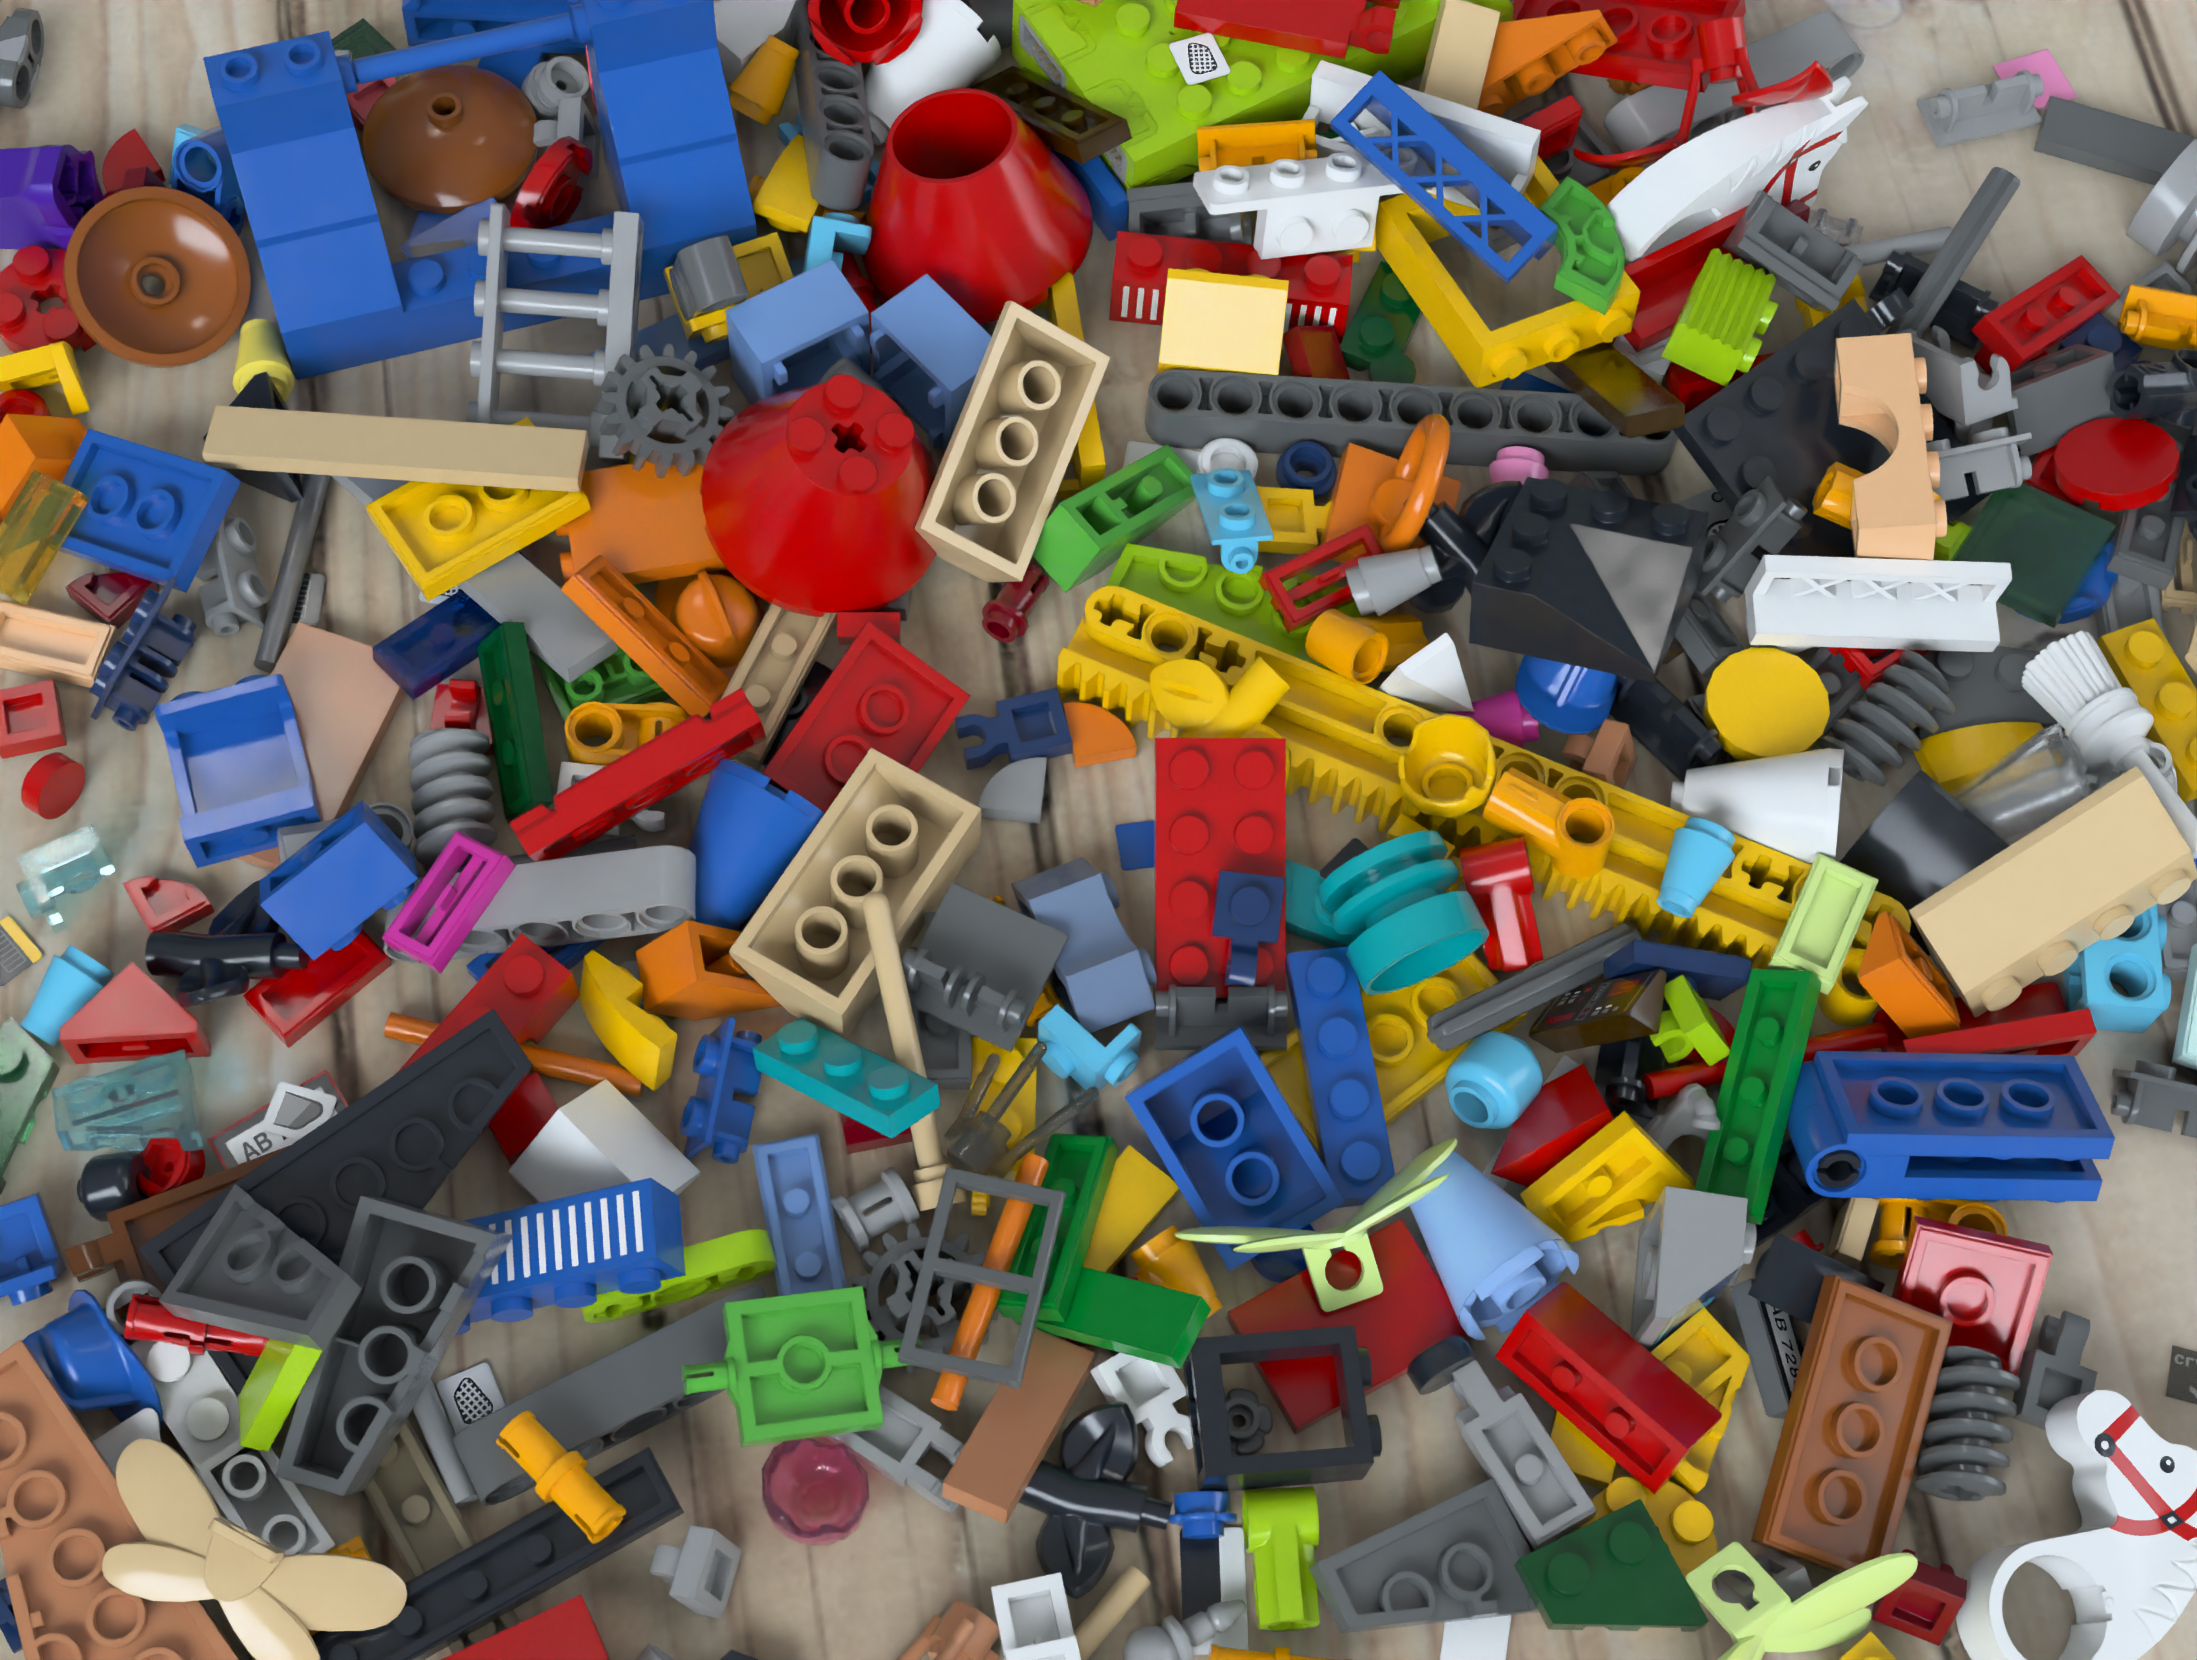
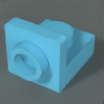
M832 212L825 214V217L813 216L802 273L831 259L841 271L843 253L834 252L833 250L865 255L871 240L872 227L861 225L858 218L845 213Z

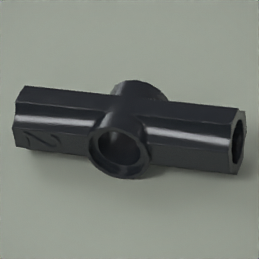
M2180 348L2175 351L2171 362L2129 365L2125 370H2114L2105 388L2110 397V410L2123 420L2163 417L2175 424L2189 427L2197 426V350Z

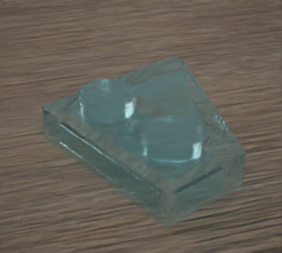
M184 1049L163 1056L147 1057L134 1065L98 1076L82 1077L68 1085L51 1090L55 1128L65 1151H95L104 1147L116 1148L119 1151H144L149 1143L147 1138H178L183 1151H196L205 1148L193 1072Z

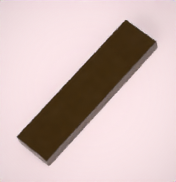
M1011 66L970 87V89L983 90L1003 99L1048 147L1081 164L1132 139L1127 119L1015 66Z
M1602 342L1575 352L1563 361H1551L1543 364L1628 438L1681 428L1682 425H1685V404L1610 343Z

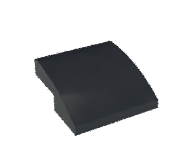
M1920 770L1871 823L1841 859L1840 863L1878 879L1875 891L1892 897L1904 906L1908 911L1911 921L1909 934L1922 950L1930 956L1909 910L2010 845L1923 770Z

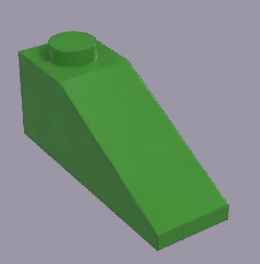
M1168 444L1059 503L1045 521L1033 552V557L1065 593L1102 572L1119 559L1127 543L1137 545L1193 502L1196 496L1190 481V475L1194 473Z

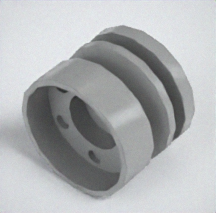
M2197 138L2187 146L2163 174L2135 214L2126 232V236L2155 256H2161L2179 240L2186 243L2187 245L2176 267V270L2183 275L2187 274L2197 265Z

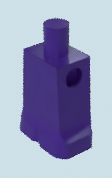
M69 144L0 149V249L20 250L32 245L40 246L45 250L67 249L69 240L78 223L91 208L104 198L96 175L95 157L91 150L78 151Z

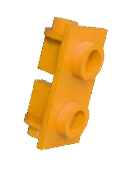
M1315 119L1197 127L1199 172L1215 170L1224 165L1244 167L1271 164L1279 159L1298 161L1317 158Z
M2130 284L2116 327L2121 330V333L2126 334L2131 338V341L2137 344L2170 350L2180 348L2197 350V295Z

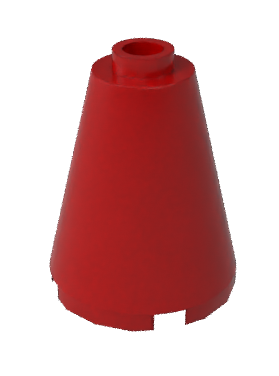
M808 0L807 15L811 31L825 53L846 65L856 66L855 62H874L875 65L890 62L905 52L919 34L923 21L921 15L924 0Z

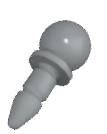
M1239 1599L1215 1603L1209 1606L1206 1612L1200 1611L1183 1620L1181 1625L1170 1615L1163 1619L1161 1627L1154 1625L1140 1627L1133 1631L1126 1639L1122 1652L1123 1660H1194L1192 1646L1196 1647L1215 1636L1216 1632L1222 1633L1228 1630L1245 1612L1247 1608L1246 1603Z

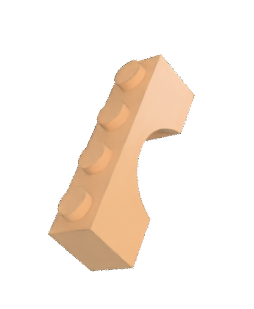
M1911 333L1836 338L1834 386L1839 424L1870 434L1881 442L1891 455L1876 470L1853 480L1850 521L1855 558L1933 560L1935 539L1946 537L1947 513L1945 500H1934L1932 489L1939 488L1940 462L1938 451L1927 452L1926 441H1932L1933 411L1931 404L1920 403L1919 394H1926L1927 390L1925 358H1914Z

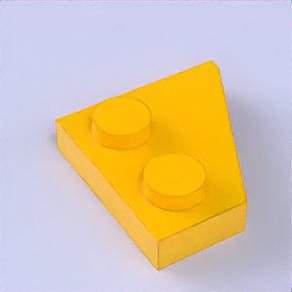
M1705 1307L1650 1352L1722 1414V1418L1717 1425L1692 1448L1672 1475L1678 1484L1693 1497L1707 1483L1708 1471L1719 1440L1723 1437L1732 1413L1733 1401L1737 1391L1741 1388L1750 1363L1749 1355Z

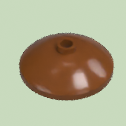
M446 65L415 72L394 83L372 106L367 115L362 135L363 151L367 166L377 184L388 195L404 205L417 210L438 214H456L468 206L480 203L491 197L496 202L505 198L526 179L535 164L539 147L533 144L534 124L537 123V118L530 101L524 93L512 82L494 72L465 65Z
M143 186L123 190L105 198L91 208L78 223L65 252L63 266L64 287L71 310L85 332L102 348L125 361L137 365L154 368H173L192 364L208 357L222 347L235 333L242 322L249 304L251 293L250 266L238 235L226 219L213 207L199 198L180 190L157 186ZM147 276L158 278L163 284V293L159 295L147 293L142 286V279Z

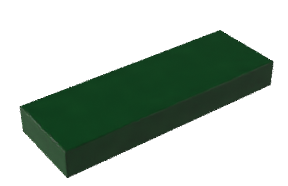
M502 622L477 646L507 824H510L509 822L540 804L547 808L554 803L524 622Z

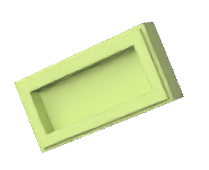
M1818 853L1767 968L1773 970L1812 971L1822 983L1820 992L1828 995L1835 984L1876 888L1878 879Z

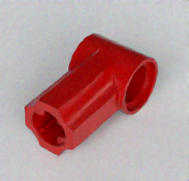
M1524 836L1460 848L1459 853L1466 891L1472 896L1490 932L1483 944L1489 970L1517 971L1529 968L1530 965L1544 960L1531 894L1535 893Z

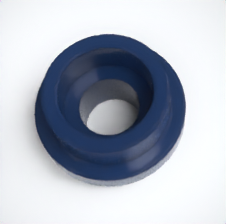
M1303 441L1294 444L1280 456L1276 467V479L1281 488L1313 490L1315 500L1323 497L1332 489L1336 479V464L1330 453L1322 445ZM1309 471L1315 477H1303L1297 474V472Z

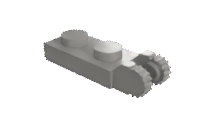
M879 1384V1394L884 1423L880 1429L823 1436L904 1488L907 1484L918 1495L942 1510L953 1513L959 1505L942 1497L944 1481L934 1477L920 1468L919 1465L931 1448L943 1460L953 1466L965 1445L943 1431L942 1423Z

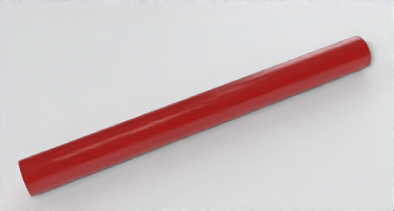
M1875 1022L1808 1037L1802 1063L1814 1062L1816 1051L1865 1052L1885 1047L1888 1043L1886 1028L1881 1022ZM1729 1056L1712 1066H1709L1706 1061L1644 1074L1642 1082L1647 1087V1099L1653 1100L1678 1094L1688 1084L1698 1083L1704 1088L1722 1084Z

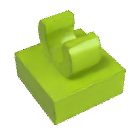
M1682 974L1665 984L1664 997L1671 1010L1662 1011L1659 1033L1649 1036L1655 1046H1660L1666 1060L1669 1063L1677 1062L1685 1058L1693 1048L1698 1051L1709 1066L1729 1056L1731 1049L1709 1007Z

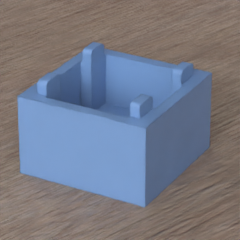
M832 259L725 310L732 377L750 405L777 393L816 385L825 372L844 356L850 358L871 376L869 311Z
M925 274L871 313L872 334L870 335V346L872 347L873 357L872 378L891 393L893 400L928 434V443L934 449L940 446L946 451L992 336L928 274Z

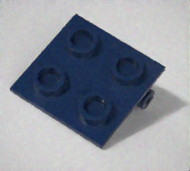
M171 576L161 594L150 588L147 590L132 615L130 624L121 640L116 641L98 672L99 675L89 691L99 697L91 714L93 719L96 720L105 706L115 712L112 720L126 730L135 731L139 724H147L150 714L162 696L160 693H165L169 687L168 682L162 676L174 678L178 672L177 667L180 666L190 647H193L196 637L193 633L197 626L192 620L180 614H174L172 619L160 614L177 578Z

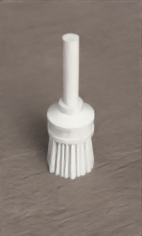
M2079 631L2075 635L2070 634L2059 641L2051 642L2046 649H2043L2040 654L2035 656L2034 660L2026 664V670L2023 672L2024 676L2021 681L2023 683L2022 687L2065 729V737L2072 745L2079 748L2080 756L2087 765L2096 766L2111 762L2118 771H2128L2137 766L2146 777L2189 846L2193 858L2196 859L2197 819L2147 755L2150 746L2144 738L2153 725L2154 718L2148 709L2140 706L2138 697L2131 688L2121 686L2089 632Z

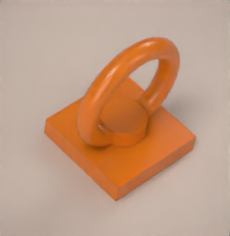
M1432 413L1419 421L1411 433L1399 460L1349 442L1341 456L1331 497V505L1320 545L1368 523L1385 553L1419 548L1425 545L1418 534L1433 502L1437 505L1446 501L1455 511L1461 481L1443 475L1451 434L1449 422L1443 415ZM1363 544L1331 560L1345 563L1367 551Z

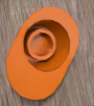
M728 569L714 572L702 570L698 571L695 575L659 580L654 593L657 609L731 680L765 616L758 596L739 582Z

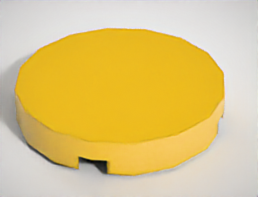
M1751 647L1729 655L1713 671L1704 694V723L1709 731L1715 729L1719 732L1717 740L1724 746L1723 749L1733 758L1741 761L1811 751L1823 735L1830 716L1828 692L1817 672L1798 656L1777 648Z

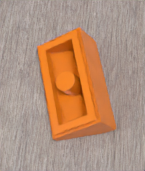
M1885 911L1879 914L1860 964L1858 973L1860 984L1909 1039L1960 1029L1959 1024L1961 1021L1949 980L1892 913L1889 914Z

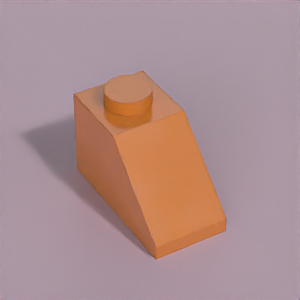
M686 920L635 951L640 982L643 983L642 997L645 1012L697 1021L782 1005L730 956L729 950L742 933L740 931Z

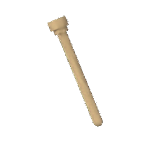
M871 892L864 898L862 907L896 1064L927 1078L889 901L884 894ZM934 1111L910 1126L919 1170L913 1171L916 1184L909 1187L918 1212L936 1208L946 1167L953 1168L952 1162L945 1163ZM956 1188L953 1204L967 1201L965 1189Z

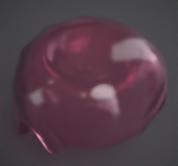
M814 1438L784 1441L773 1448L762 1468L763 1507L774 1528L786 1538L801 1544L829 1546L836 1541L845 1540L859 1528L870 1506L868 1473L855 1456L850 1454V1450L844 1443L832 1445L818 1442Z

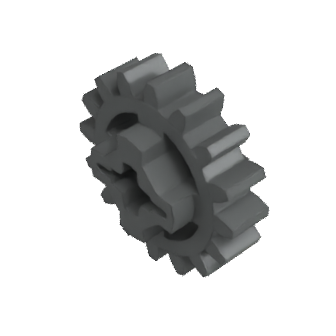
M666 343L660 356H654L652 350L646 344L640 347L635 361L626 354H623L614 368L615 372L608 371L600 387L605 393L601 394L596 404V412L608 415L605 417L599 431L601 435H616L618 437V441L612 451L615 456L622 455L627 451L635 455L633 460L634 470L639 471L646 462H651L655 464L657 478H664L671 465H675L683 477L688 476L695 465V461L702 466L705 465L714 441L726 424L733 418L734 410L721 406L730 393L728 386L713 387L711 380L717 369L713 365L704 368L702 371L694 366L697 358L696 352L691 350L681 360L675 358L673 345ZM627 394H628V395L630 396V398H629L628 402L626 403V397H627ZM697 402H698V404H699V406H700V409H701V412H702V416H701V415L699 414V412L696 410V403H697ZM627 404L634 411V418L632 420L628 413Z
M915 1223L908 1224L907 1240L901 1243L888 1232L882 1235L884 1254L879 1256L876 1253L865 1251L862 1255L863 1267L870 1276L856 1275L852 1278V1287L863 1286L867 1317L878 1336V1340L902 1339L913 1300V1285L916 1287L923 1261L920 1258L924 1257L928 1237H921ZM963 1232L952 1243L945 1241L944 1236L939 1258L982 1266L986 1252L982 1251L969 1256L967 1254L969 1235ZM891 1273L897 1286L896 1293L886 1298V1305L880 1308L879 1296L881 1288ZM934 1275L929 1296L937 1293V1311L934 1306L929 1307L927 1304L920 1334L930 1335L931 1338H920L921 1346L919 1348L944 1354L949 1353L960 1324L956 1318L957 1313L953 1305L964 1297V1291L970 1289V1293H972L974 1283ZM995 1307L991 1320H997V1307ZM987 1329L986 1334H985V1336H984L982 1345H985L986 1342L988 1341V1335H989V1330H988V1329ZM906 1366L907 1373L914 1374L918 1366ZM934 1370L936 1374L941 1373V1371Z

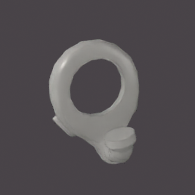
M1694 1083L1682 1088L1678 1093V1097L1669 1103L1662 1116L1657 1115L1653 1117L1643 1130L1667 1152V1148L1671 1143L1682 1135H1695L1706 1146L1709 1131L1720 1130L1721 1122L1717 1117L1714 1102L1708 1097L1706 1089L1700 1084Z

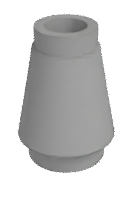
M1431 545L1420 549L1413 548L1358 558V565L1345 569L1352 595L1361 616L1376 611L1380 617L1431 587V584L1443 580Z

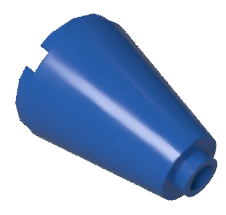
M720 759L715 770L711 771L688 848L696 856V919L694 922L737 931L763 903L824 816V813L794 791L789 790L786 794L768 784L771 778L737 762Z

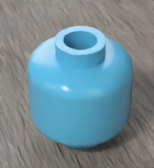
M1490 1031L1474 1038L1447 1069L1444 1083L1450 1107L1463 1122L1476 1128L1502 1129L1512 1125L1539 1094L1542 1087L1543 1074L1539 1061L1525 1041L1509 1034Z

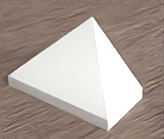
M1447 632L1400 664L1377 689L1431 712L1474 711L1455 644Z

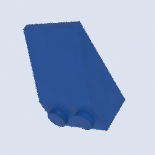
M1241 1023L1127 1091L1125 1095L1126 1101L1202 1227L1237 1226L1302 1229L1345 1203L1339 1189ZM1212 1243L1229 1272L1260 1254L1233 1251L1234 1248L1243 1244Z

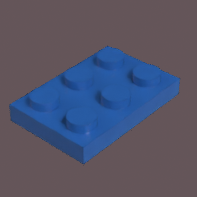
M88 429L34 538L51 549L166 586L170 577L173 576L177 578L173 589L187 593L241 481L226 470Z

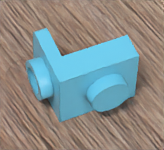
M1057 1004L1039 1021L1037 1046L1040 1049L1038 1053L1042 1061L1053 1073L1063 1079L1070 1075L1094 1097L1108 1083L1113 1087L1119 1086L1136 1069L1141 1060L1137 1054L1139 1052L1142 1031L1133 1023H1130L1104 1047Z

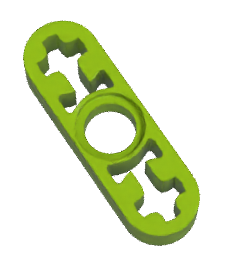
M751 1229L683 1247L685 1276L663 1280L658 1290L649 1293L627 1294L617 1290L599 1294L594 1304L581 1307L584 1321L588 1323L610 1322L760 1279L773 1272L774 1267H777L769 1234L766 1230Z

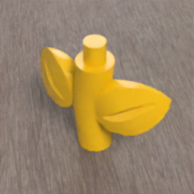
M1260 656L1248 667L1230 691L1228 690L1227 682L1214 666L1201 660L1176 659L1155 667L1150 673V689L1156 708L1166 722L1184 732L1178 738H1282L1272 728L1263 724L1262 721L1291 687ZM1286 746V786H1287L1288 777H1289V772H1290V756H1289V750H1288V748H1287V746Z

